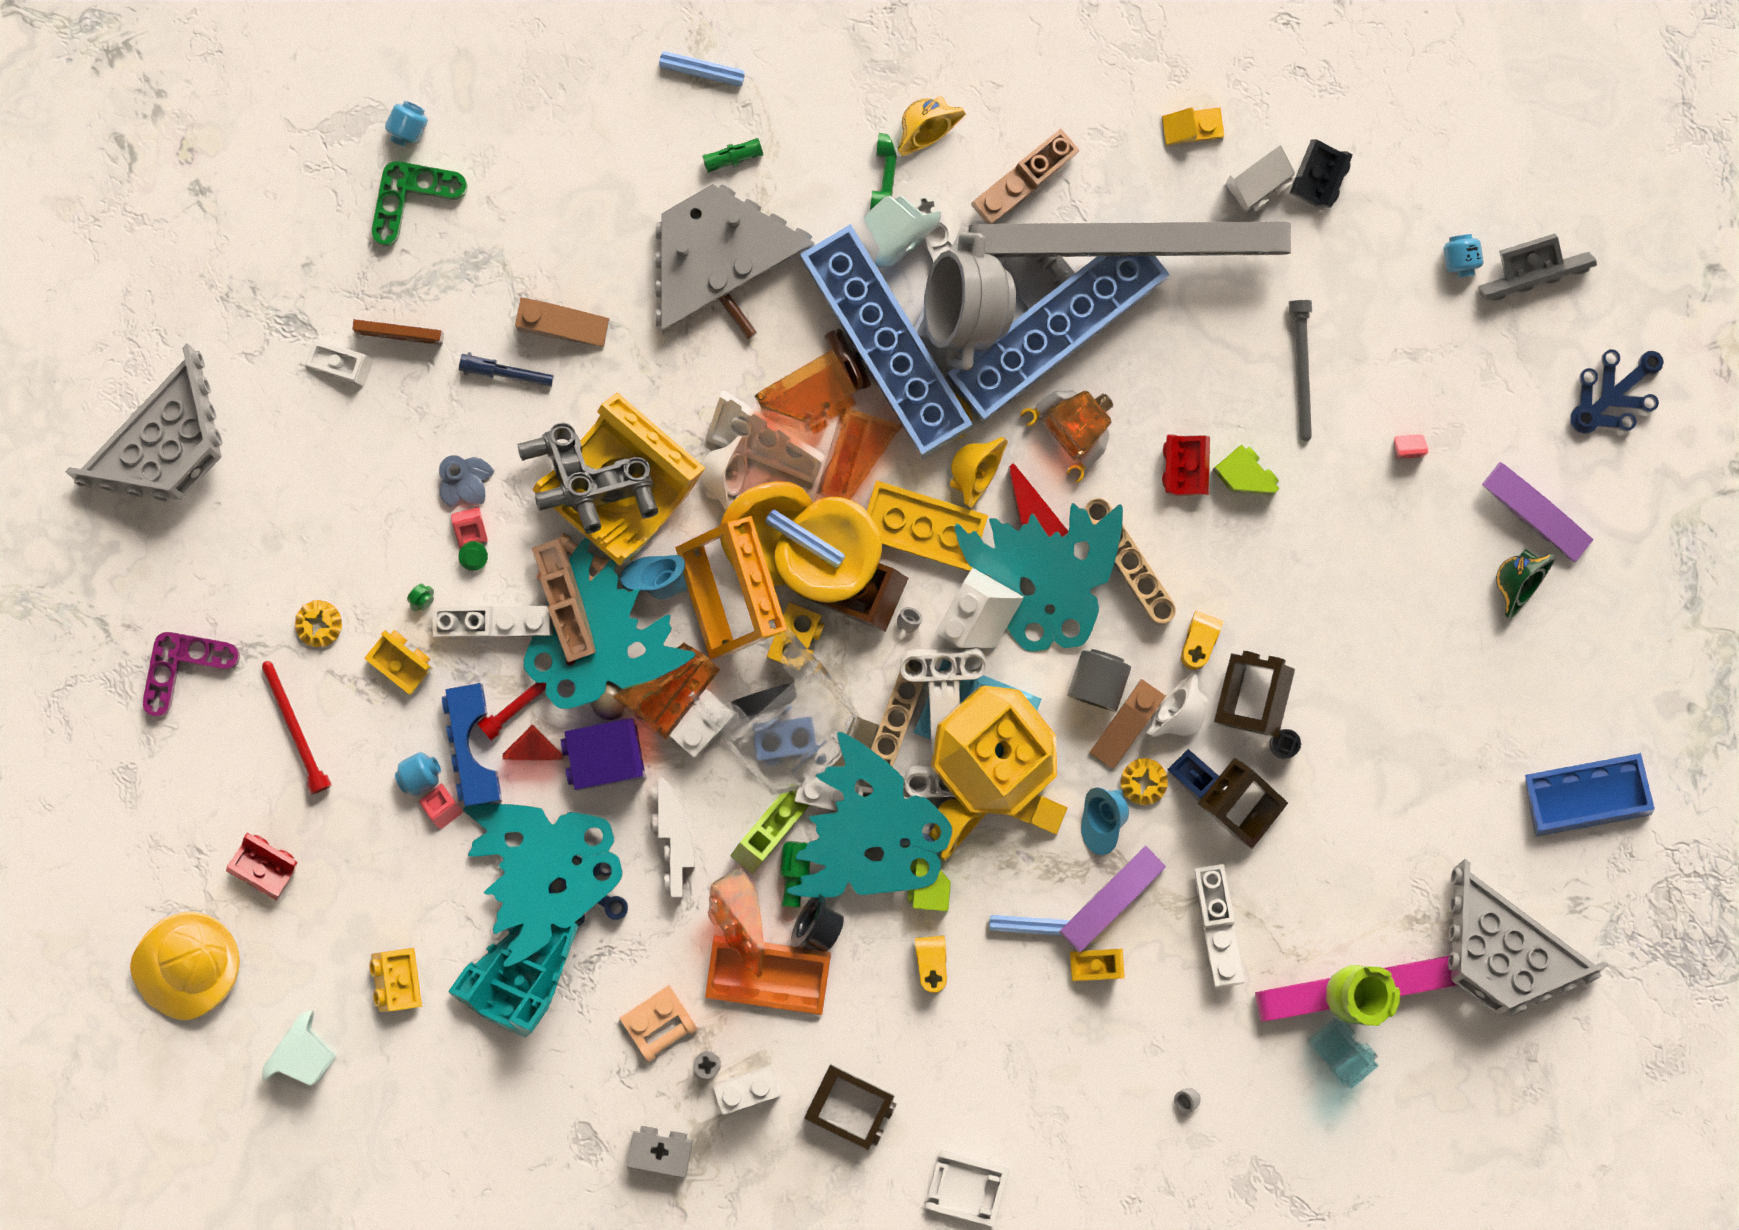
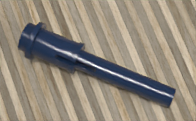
M471 352L462 354L459 363V371H463L464 375L472 373L494 378V375L550 387H552L554 375L497 364L495 359L472 356Z

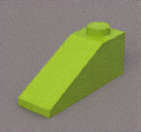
M791 783L788 784L730 855L752 875L810 806L794 801L797 788Z

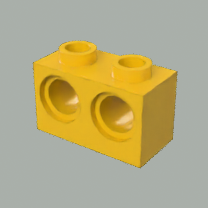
M789 602L783 615L787 631L775 635L766 657L800 672L802 666L808 667L814 652L809 650L813 638L819 640L825 624L820 622L822 615ZM801 616L807 617L811 621L810 629L803 633L798 632L794 628L795 620ZM788 644H795L800 649L799 656L794 660L786 659L783 655V649Z

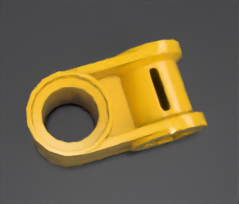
M1198 611L1194 612L1181 652V661L1186 668L1198 670L1208 662L1219 637L1223 620ZM1195 649H1198V655L1201 656L1202 659H1199L1196 661V663L1192 662V656L1189 655L1188 652H1193Z
M945 935L915 938L921 985L930 993L940 992L947 984ZM931 971H936L937 976H942V981L937 982L936 988H932L930 983L925 982V978L930 977Z

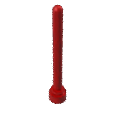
M566 659V664L572 666L576 660L567 662ZM534 683L497 715H491L488 718L485 716L477 725L492 742L500 735L499 731L503 729L502 725L545 691L547 683Z
M270 661L263 662L262 670L308 773L306 777L308 791L310 795L322 792L332 786L328 775H324L323 771L318 769L273 663Z

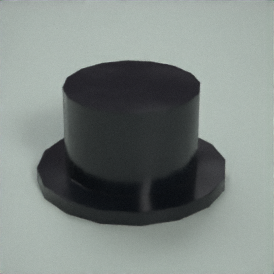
M819 894L818 897H811L801 910L791 935V945L799 949L808 944L822 952H827L838 939L843 927L844 917L825 907L826 899L823 895Z

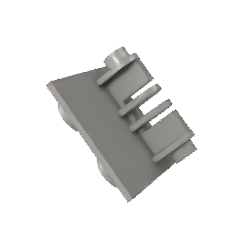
M1007 257L1002 263L1004 269L1010 272L1014 280L1016 294L1028 309L1075 274L1062 257Z

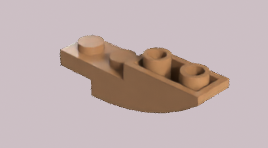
M1059 129L1022 159L1015 168L971 203V206L987 224H994L1042 186L1080 150L1065 132Z

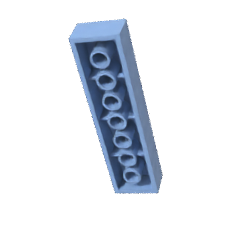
M852 225L846 226L801 253V261L922 459L972 430V422Z
M1097 256L1013 321L1008 333L1002 339L997 340L992 347L981 352H974L973 366L970 370L952 369L947 373V378L984 423L1166 281L1170 274L1156 256Z

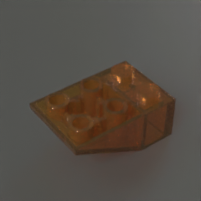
M739 867L711 883L709 911L707 913L713 925L716 927L720 926L723 930L728 945L732 949L736 948L741 954V960L748 971H753L759 979L763 973L765 945L758 891L743 869Z

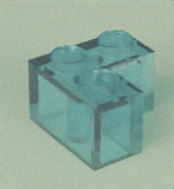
M1333 1018L1306 1041L1345 1087L1352 1089L1379 1066L1374 1061L1378 1056L1367 1043L1364 1044L1362 1042L1360 1044L1353 1039L1352 1035L1355 1032L1347 1022L1343 1020L1339 1022L1337 1018Z

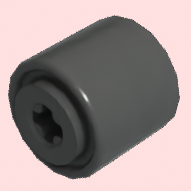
M1091 649V651L1083 650L1081 651L1067 696L1105 710L1117 712L1131 666L1124 663L1125 660L1118 656Z

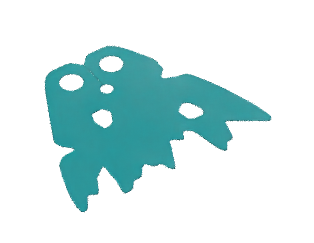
M1072 503L1069 516V531L1065 537H1061L1059 532H1055L1051 537L1047 536L1034 514L1030 515L1028 524L1022 525L1019 531L1015 530L1009 523L1003 524L996 518H990L989 523L993 532L995 549L985 544L976 531L968 534L960 524H955L957 540L969 566L985 575H990V578L1024 597L1007 626L1013 638L1024 650H1046L1053 641L1062 648L1079 647L1086 643L1099 613L1098 599L1090 593V590L1098 585L1107 583L1110 578L1122 531L1123 506L1121 504H1118L1094 525L1087 510L1079 508L1075 503ZM1086 541L1089 544L1088 556L1084 560H1080L1074 556V545L1078 542ZM1021 577L1029 578L1036 588L1033 595L1022 594L1020 590ZM1048 604H1052L1055 607V612L1051 615L1045 612V606ZM1068 619L1076 620L1080 625L1079 634L1075 637L1065 636L1061 630L1064 621ZM1031 623H1038L1043 627L1044 635L1038 641H1031L1026 637L1025 629Z
M587 537L577 546L569 561L582 598L596 652L576 659L572 666L567 665L563 648L553 624V636H532L523 663L525 671L536 683H547L546 695L560 709L574 708L598 700L605 693L607 681L613 682L624 690L657 679L679 668L695 657L693 651L664 646V642L672 630L669 624L671 615L663 616L643 630L636 628L638 619L630 618L629 615L639 594V589H634L631 592H628L626 589H617L618 575L615 573L616 564L613 559H610L605 567L590 581L589 568L594 554L588 552L591 540ZM635 642H640L646 648L645 653L637 658H630L628 656V647ZM540 653H548L552 658V665L546 671H539L535 667V658ZM565 679H569L575 684V692L568 698L561 697L557 691L558 684Z
M837 732L836 735L845 766H827L825 771L817 774L816 777L842 792L844 800L836 802L838 809L836 813L809 816V819L817 826L816 832L819 838L809 842L806 849L799 851L796 855L798 860L811 861L824 865L825 868L816 874L801 876V885L790 887L787 889V892L802 897H818L819 894L824 897H837L844 893L848 883H851L854 891L859 895L912 890L932 885L936 881L941 868V861L936 853L947 848L952 835L950 822L927 798L913 795L905 799L903 796L904 778L899 772L858 740L843 732ZM858 779H863L872 786L873 792L867 797L856 793L855 785ZM928 823H935L941 829L940 838L934 842L925 840L922 835V829ZM902 838H908L910 840V846L907 848H902L900 846V840ZM871 847H881L884 851V856L881 861H872L864 856L865 851ZM923 858L929 863V871L925 876L918 877L911 872L910 866L913 860Z
M479 804L463 808L466 814L487 830V833L472 842L473 848L469 851L468 856L500 855L503 857V861L498 866L505 873L484 891V894L494 895L497 901L503 903L496 914L497 922L493 926V933L498 934L507 928L523 924L519 936L508 946L512 950V954L504 961L505 967L528 958L548 944L552 937L551 924H555L560 928H568L571 923L576 922L610 893L622 879L623 872L620 859L617 855L609 852L614 843L610 823L603 818L569 812L559 816L556 823L552 824L546 817L543 809L514 804ZM594 827L600 829L603 834L602 841L596 846L588 845L584 840L585 832ZM509 832L521 833L523 835L521 845L508 846L504 838L505 834ZM573 856H581V864L574 865L572 863ZM601 862L609 864L612 869L611 876L605 881H599L593 875L594 867ZM560 877L566 880L567 888L564 891L549 894V885L556 878Z

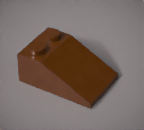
M879 563L870 582L853 597L837 602L810 601L886 632L909 578L896 569Z

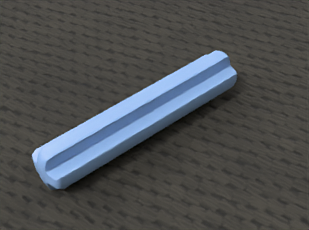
M666 51L661 53L659 60L661 68L735 86H742L745 72L741 69Z
M772 510L767 516L765 522L835 568L842 564L845 555L776 510Z
M991 915L989 918V930L1062 936L1059 931L1069 920Z

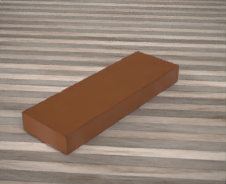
M353 319L352 330L357 335L436 345L443 344L444 333L442 330Z

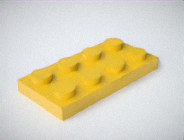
M877 480L866 511L879 530L882 545L968 572L972 570V567L969 566L960 548L955 532V524H960L968 534L976 531L980 538H982L989 516Z

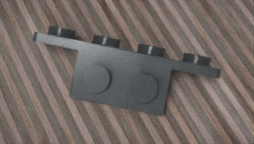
M1554 233L1500 250L1499 253L1505 278L1480 285L1478 289L1479 293L1486 300L1496 301L1505 298L1506 294L1515 291H1529L1534 288V285L1540 283L1560 281L1563 276L1572 273H1586L1591 267L1597 266V260L1590 252L1563 259L1558 236Z

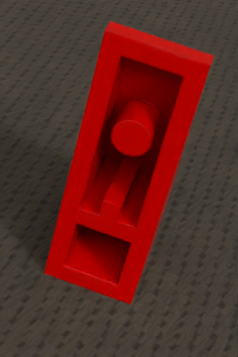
M1014 463L1011 464L1008 472L1020 527L1028 524L1030 515L1034 514L1047 536L1051 537L1055 532H1059L1061 537H1065L1068 534L1067 528Z

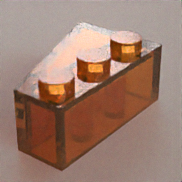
M850 408L842 409L816 494L850 500L903 425Z
M684 642L677 648L693 651L695 653L694 658L657 679L627 686L613 696L644 726L664 739L669 737L720 671L707 656Z

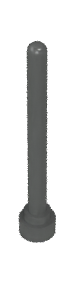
M1312 300L1289 301L1288 304L1289 314H1292V319H1295L1300 438L1306 442L1312 438L1307 319L1310 318V313H1312Z

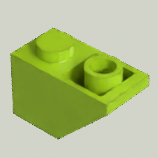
M1241 444L1212 469L1231 492L1274 495L1280 489L1276 485L1279 483L1278 478L1270 469L1264 471L1258 464L1259 456L1249 446L1245 449Z
M917 858L911 863V872L915 873V876L918 877L925 876L929 871V863L923 858ZM940 869L938 877L932 885L908 890L907 902H913L912 908L948 911L951 881Z

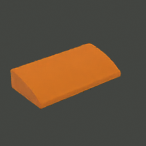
M714 935L705 998L822 1015L831 952H822L808 948L797 949L793 946Z

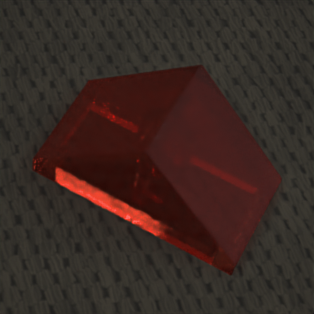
M532 724L503 753L502 759L564 761V756Z

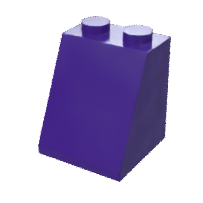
M634 718L564 731L565 738L560 739L563 756L569 755L570 767L565 769L568 785H574V790L646 778L637 723Z

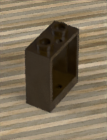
M1243 650L1242 655L1231 653L1214 722L1226 727L1278 738L1295 669L1285 665L1286 660L1279 657L1269 656L1267 661L1260 659V654ZM1246 666L1273 671L1261 720L1235 714Z
M1234 757L1198 802V805L1232 836L1253 849L1288 805V802L1253 769ZM1253 782L1265 794L1238 827L1226 815Z
M830 1064L804 1119L869 1150L871 1144L877 1146L884 1132L879 1127L884 1117L887 1119L891 1118L897 1103L892 1101L894 1094ZM837 1077L884 1099L865 1139L819 1117Z

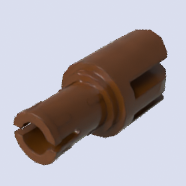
M837 329L836 332L833 330L827 333L824 338L834 357L831 366L844 395L871 387L870 379L858 353L850 351L842 330Z

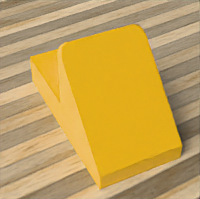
M1191 107L1162 116L1166 146L1224 138L1221 107L1196 111Z
M1036 795L1017 814L1009 816L1057 835L1068 807L1044 796Z
M1123 948L1084 950L1080 953L1078 951H1070L1072 981L1125 978Z

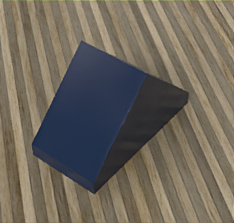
M1189 749L1167 769L1198 802L1219 777L1217 773Z

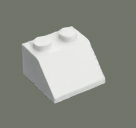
M1276 140L1232 172L1225 185L1245 212L1251 208L1257 211L1269 202L1267 196L1275 190L1280 194L1293 184L1291 179L1295 175V171L1282 145Z
M691 676L652 720L696 759L735 715Z

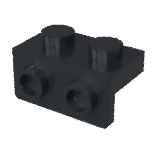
M1311 139L1289 193L1316 207L1331 208L1339 197V188L1343 178L1350 170V161L1353 154L1348 151H1338L1317 139Z

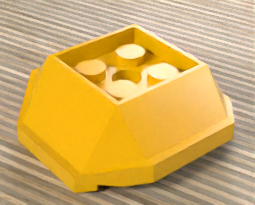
M980 686L937 724L934 754H932L930 767L967 812L1015 815L1057 777L1056 734L1019 689ZM998 743L1002 744L1004 748L1001 758H998L995 754V747Z

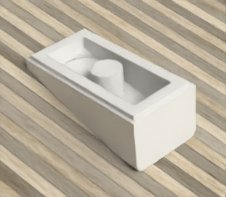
M314 339L305 367L364 386L373 359L365 354Z

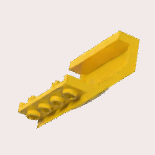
M616 393L600 405L597 410L600 416L580 440L585 465L590 468L599 469L614 465L615 461L633 457L645 459L650 465V476L654 484L652 494L658 508V514L651 518H642L635 497L596 506L595 509L601 523V529L595 533L587 534L585 533L579 513L572 509V507L560 505L552 508L621 566L630 559L632 561L688 497L704 472L705 467L619 393ZM555 469L536 482L532 489L535 493L559 487L560 483ZM640 474L631 475L634 478L642 477ZM584 489L574 490L577 493L585 492Z

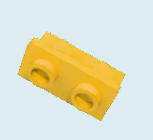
M408 948L371 954L372 960L369 962V970L375 981L373 1001L375 1006L378 1007V1011L389 1012L422 1007L415 949Z

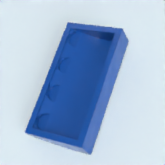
M1641 753L1525 775L1528 801L1536 837L1650 816L1655 810Z

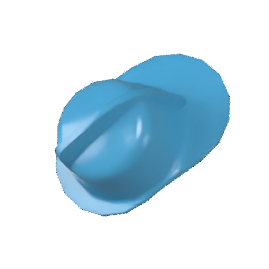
M679 555L642 557L632 561L621 573L620 580L625 588L628 590L639 589V591H647L659 600L668 599L677 593L687 590L683 574L685 561Z
M1096 787L1090 789L1086 794L1081 833L1085 844L1095 854H1109L1116 847L1120 828L1127 822L1129 817V808L1123 798V791H1106L1103 788Z

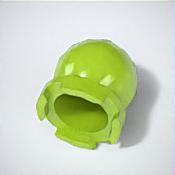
M1349 965L1331 976L1326 986V1002L1335 1016L1349 1024L1379 1026L1388 1017L1395 1015L1400 1003L1399 987L1395 986L1391 972L1382 967Z

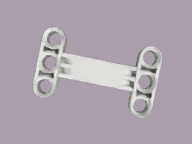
M978 648L909 650L900 658L901 674L906 680L912 682L929 681L931 759L932 754H934L937 724L960 705L959 680L977 679L983 676L986 671L985 655ZM970 657H977L980 659L981 664L976 669H968L965 666L966 660ZM941 658H946L950 660L951 666L949 669L941 671L935 667V663ZM915 659L920 661L922 664L921 668L916 672L908 671L905 665L909 660ZM931 765L912 766L905 773V788L911 796L917 795L925 798L955 797L947 786H943L939 782L940 778L930 767ZM914 776H922L926 782L922 787L917 788L910 784V780Z

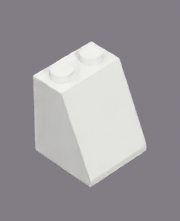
M972 568L935 633L961 648H995L1024 597Z

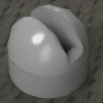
M910 607L903 608L897 617L898 628L905 630V633H913L922 622V615L916 609Z
M1193 1088L1182 1089L1174 1097L1175 1106L1184 1114L1196 1110L1201 1101L1200 1094Z

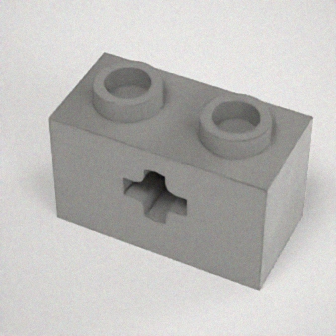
M641 1126L640 1131H633L627 1167L686 1177L693 1140H688V1134L670 1131L669 1136L658 1134L657 1128ZM659 1143H663L664 1149L669 1150V1154H664L662 1159L657 1158V1153L652 1151V1148L657 1147Z

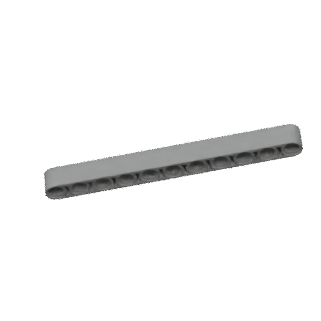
M1289 222L973 224L968 226L969 233H981L985 236L984 254H990L994 257L1286 255L1291 253V223ZM970 245L969 251H973V245Z

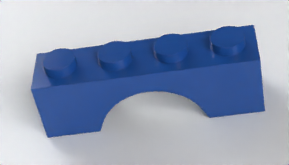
M477 683L445 689L446 696H442L444 714L449 713L451 725L446 726L449 743H454L456 754L451 755L454 772H459L461 783L456 784L458 800L464 801V805L467 807L502 801L498 772L481 766L474 759L469 747V737L473 726L480 718L488 714L483 684Z

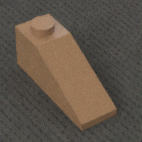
M521 297L515 327L517 331L604 347L609 318Z
M1143 679L1139 680L1089 753L1114 770L1166 695Z

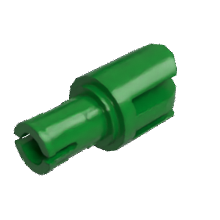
M786 841L783 844L780 876H783L782 879H785L782 906L799 908L801 906V896L792 895L787 892V889L801 885V876L809 875L811 861L796 859L797 853L806 849L808 844L806 842Z

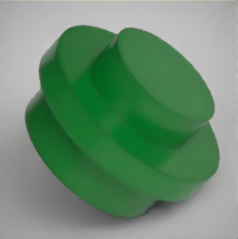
M470 541L460 548L458 559L465 569L476 571L483 568L487 563L488 552L483 544Z
M423 583L415 586L407 596L410 608L413 611L426 610L434 601V589L431 586H425Z

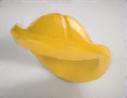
M784 481L768 482L755 486L739 495L726 509L720 525L752 516L773 586L784 585L785 583L775 565V550L782 533L765 522L766 518L772 510H776L793 521L813 502L807 492L796 484ZM744 527L739 528L741 535L746 534ZM725 536L721 537L720 541L723 551L734 568Z
M841 497L819 499L793 520V522L845 555L842 564L838 568L827 563L784 534L778 540L775 550V565L780 577L790 589L800 596L819 602L842 601L859 593L872 579L882 553L881 536L871 516L856 502Z
M182 912L160 920L142 937L130 962L131 976L144 1000L162 1014L178 1020L195 1019L217 1007L231 992L240 967L239 951L232 934L218 920L197 912Z

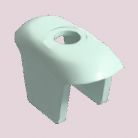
M891 196L884 197L864 216V221L879 246L875 265L880 268L894 266L934 231L939 224L941 212L937 211L924 215L903 196H899L896 199H893Z
M314 1010L300 1014L283 1036V1039L263 1066V1082L276 1073L282 1072L303 1083L313 1085L318 1083L336 1055L311 1029Z

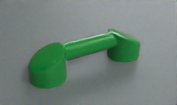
M887 133L878 134L876 156L885 157L882 188L881 191L872 190L870 210L884 197H892L897 155L892 139Z

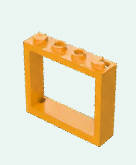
M752 516L726 522L675 547L677 555L683 557L685 561L683 574L710 659L736 653L787 631ZM744 527L746 534L741 535L739 528ZM724 536L754 628L753 632L734 640L704 548L705 545ZM698 549L700 556H695L694 550ZM774 620L776 628L770 629L768 621Z

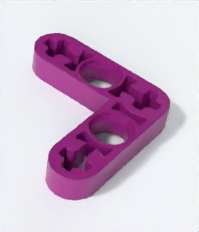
M163 632L159 634L153 644L143 696L144 710L149 715L161 717L169 712L180 661L221 669H231L239 663L240 652L238 648L228 642L179 633ZM168 637H171V642L176 644L175 649L169 650L167 657L169 659L174 658L173 664L166 661H157L158 655L161 657L165 655V648L161 647V642H166ZM195 642H200L205 647V653L199 659H194L189 654V648ZM211 644H215L213 650L218 652H224L226 648H229V653L234 654L233 660L229 659L226 664H223L222 658L212 656V662H208L211 655ZM160 666L168 667L171 672L169 680L164 683L158 682L155 678V671ZM152 685L161 688L168 687L167 693L161 691L160 700L164 701V707H159L157 712L154 711V706L150 705V700L156 699L158 692L157 690H151Z

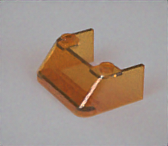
M833 350L778 380L754 396L756 407L760 414L769 420L805 433L812 431L813 435L826 429L829 426L827 424L829 420L856 405L851 394L856 392V389Z

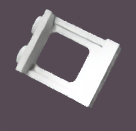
M772 1065L715 1083L716 1086H713L722 1115L779 1097L781 1094Z

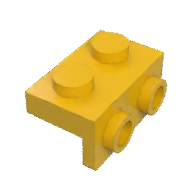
M384 630L381 633V638L364 659L405 692L412 695L433 669L428 664L431 659L418 648L413 652L406 647L405 644L408 640L397 631L393 630L390 634Z

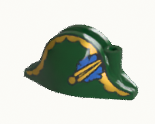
M1525 549L1520 556L1510 557L1500 565L1496 574V584L1504 597L1505 616L1509 620H1512L1538 589L1557 559L1554 555L1548 554L1538 558Z

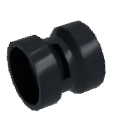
M1282 729L1278 738H1270V751L1277 758H1291L1299 752L1301 739L1295 731Z

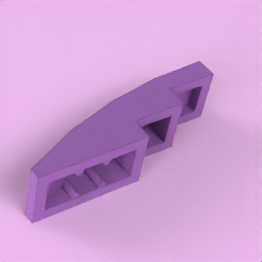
M1502 462L1497 464L1481 484L1520 521L1526 522L1545 541L1551 542L1573 562L1579 559L1594 540L1550 500Z
M1144 846L1068 921L1059 933L1080 953L1166 866L1147 846Z

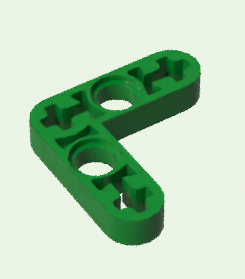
M392 161L388 163L382 173L372 225L374 240L382 246H391L398 240L408 192L458 200L466 194L468 189L464 176L455 171L406 162ZM396 168H400L401 174L404 175V178H398L396 185L397 189H402L401 193L395 190H385L386 186L392 188L393 179L389 176V173L395 172ZM422 173H429L433 176V183L428 188H421L417 184V178ZM438 175H443L441 180L447 183H452L453 178H457L458 183L462 185L461 189L457 188L455 193H451L449 187L440 185L441 191H436L439 185ZM389 196L397 197L399 200L398 208L392 212H388L383 208V201ZM381 214L389 218L397 217L396 222L392 220L389 222V229L393 232V235H388L386 240H382L381 234L378 233L379 229H384L386 222L384 218L380 219Z

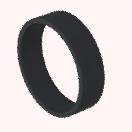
M788 683L736 699L731 702L735 718L741 719L798 701L793 683Z

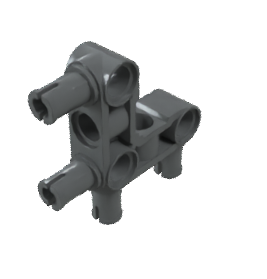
M564 422L553 425L550 431L542 434L541 438L517 443L521 461L543 455L550 457L560 483L557 488L535 493V501L539 511L560 505L572 507V509L579 513L585 533L587 534L595 533L601 529V523L595 509L596 506L635 497L642 518H651L658 514V508L652 494L654 484L650 476V465L645 459L633 457L615 461V464L599 469L590 468L585 465L582 456V445L575 429L570 424ZM559 439H565V440H567L568 442H566V443H559V442H557V440H559ZM640 474L642 477L634 478L631 475ZM584 489L585 492L577 493L574 490Z

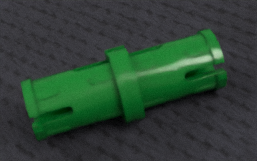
M755 138L734 146L733 144L726 145L727 148L704 154L702 157L707 173L731 165L733 167L739 166L740 162L763 156L764 154L759 138Z

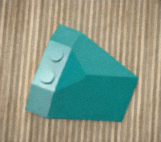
M574 922L568 928H560L555 924H551L552 937L548 944L528 958L505 967L504 961L512 954V950L508 946L519 936L523 924L509 928L507 930L509 934L497 945L492 943L486 948L488 953L476 964L470 962L463 969L448 992L484 1019L526 1038L533 1032L549 1009L579 926Z

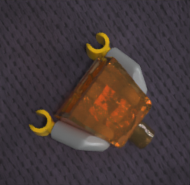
M1073 390L1055 391L1038 402L1036 408L1023 409L1020 417L1032 412L1034 419L1027 423L1026 426H1035L1038 420H1040L1073 461L1080 460L1079 464L1071 465L1067 469L1068 475L1073 468H1078L1081 471V476L1075 482H1080L1084 477V470L1091 468L1106 450L1110 435L1107 427L1112 423L1111 418L1106 412L1113 407V402L1104 393L1094 399L1086 390L1080 393Z

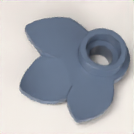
M457 455L447 456L439 465V474L442 478L439 492L442 500L451 508L461 498L471 504H483L485 501V487L482 480L494 473L493 468L486 461L478 457L464 460ZM452 465L459 467V473L455 476L449 473V468Z

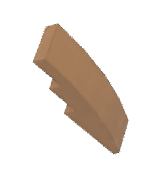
M561 537L531 548L541 573L539 578L549 603L547 608L567 662L595 653L596 649L582 598Z

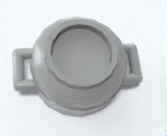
M961 233L958 240V250L942 252L933 263L927 278L924 294L926 332L932 344L938 348L947 349L946 365L953 369L970 370L973 366L974 351L981 352L987 350L997 340L1002 339L1008 333L1014 318L1016 308L1014 280L1010 272L1004 269L1002 263L990 254H984L986 239L981 233ZM970 245H973V251H969ZM959 352H962V358L958 357Z

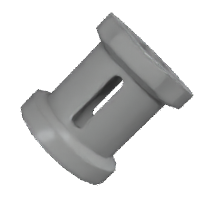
M704 1051L695 1058L693 1068L699 1077L710 1079L720 1070L721 1061L713 1052ZM704 1057H708L709 1061H715L716 1065L711 1068V1073H706L705 1068L699 1067V1064L704 1061Z

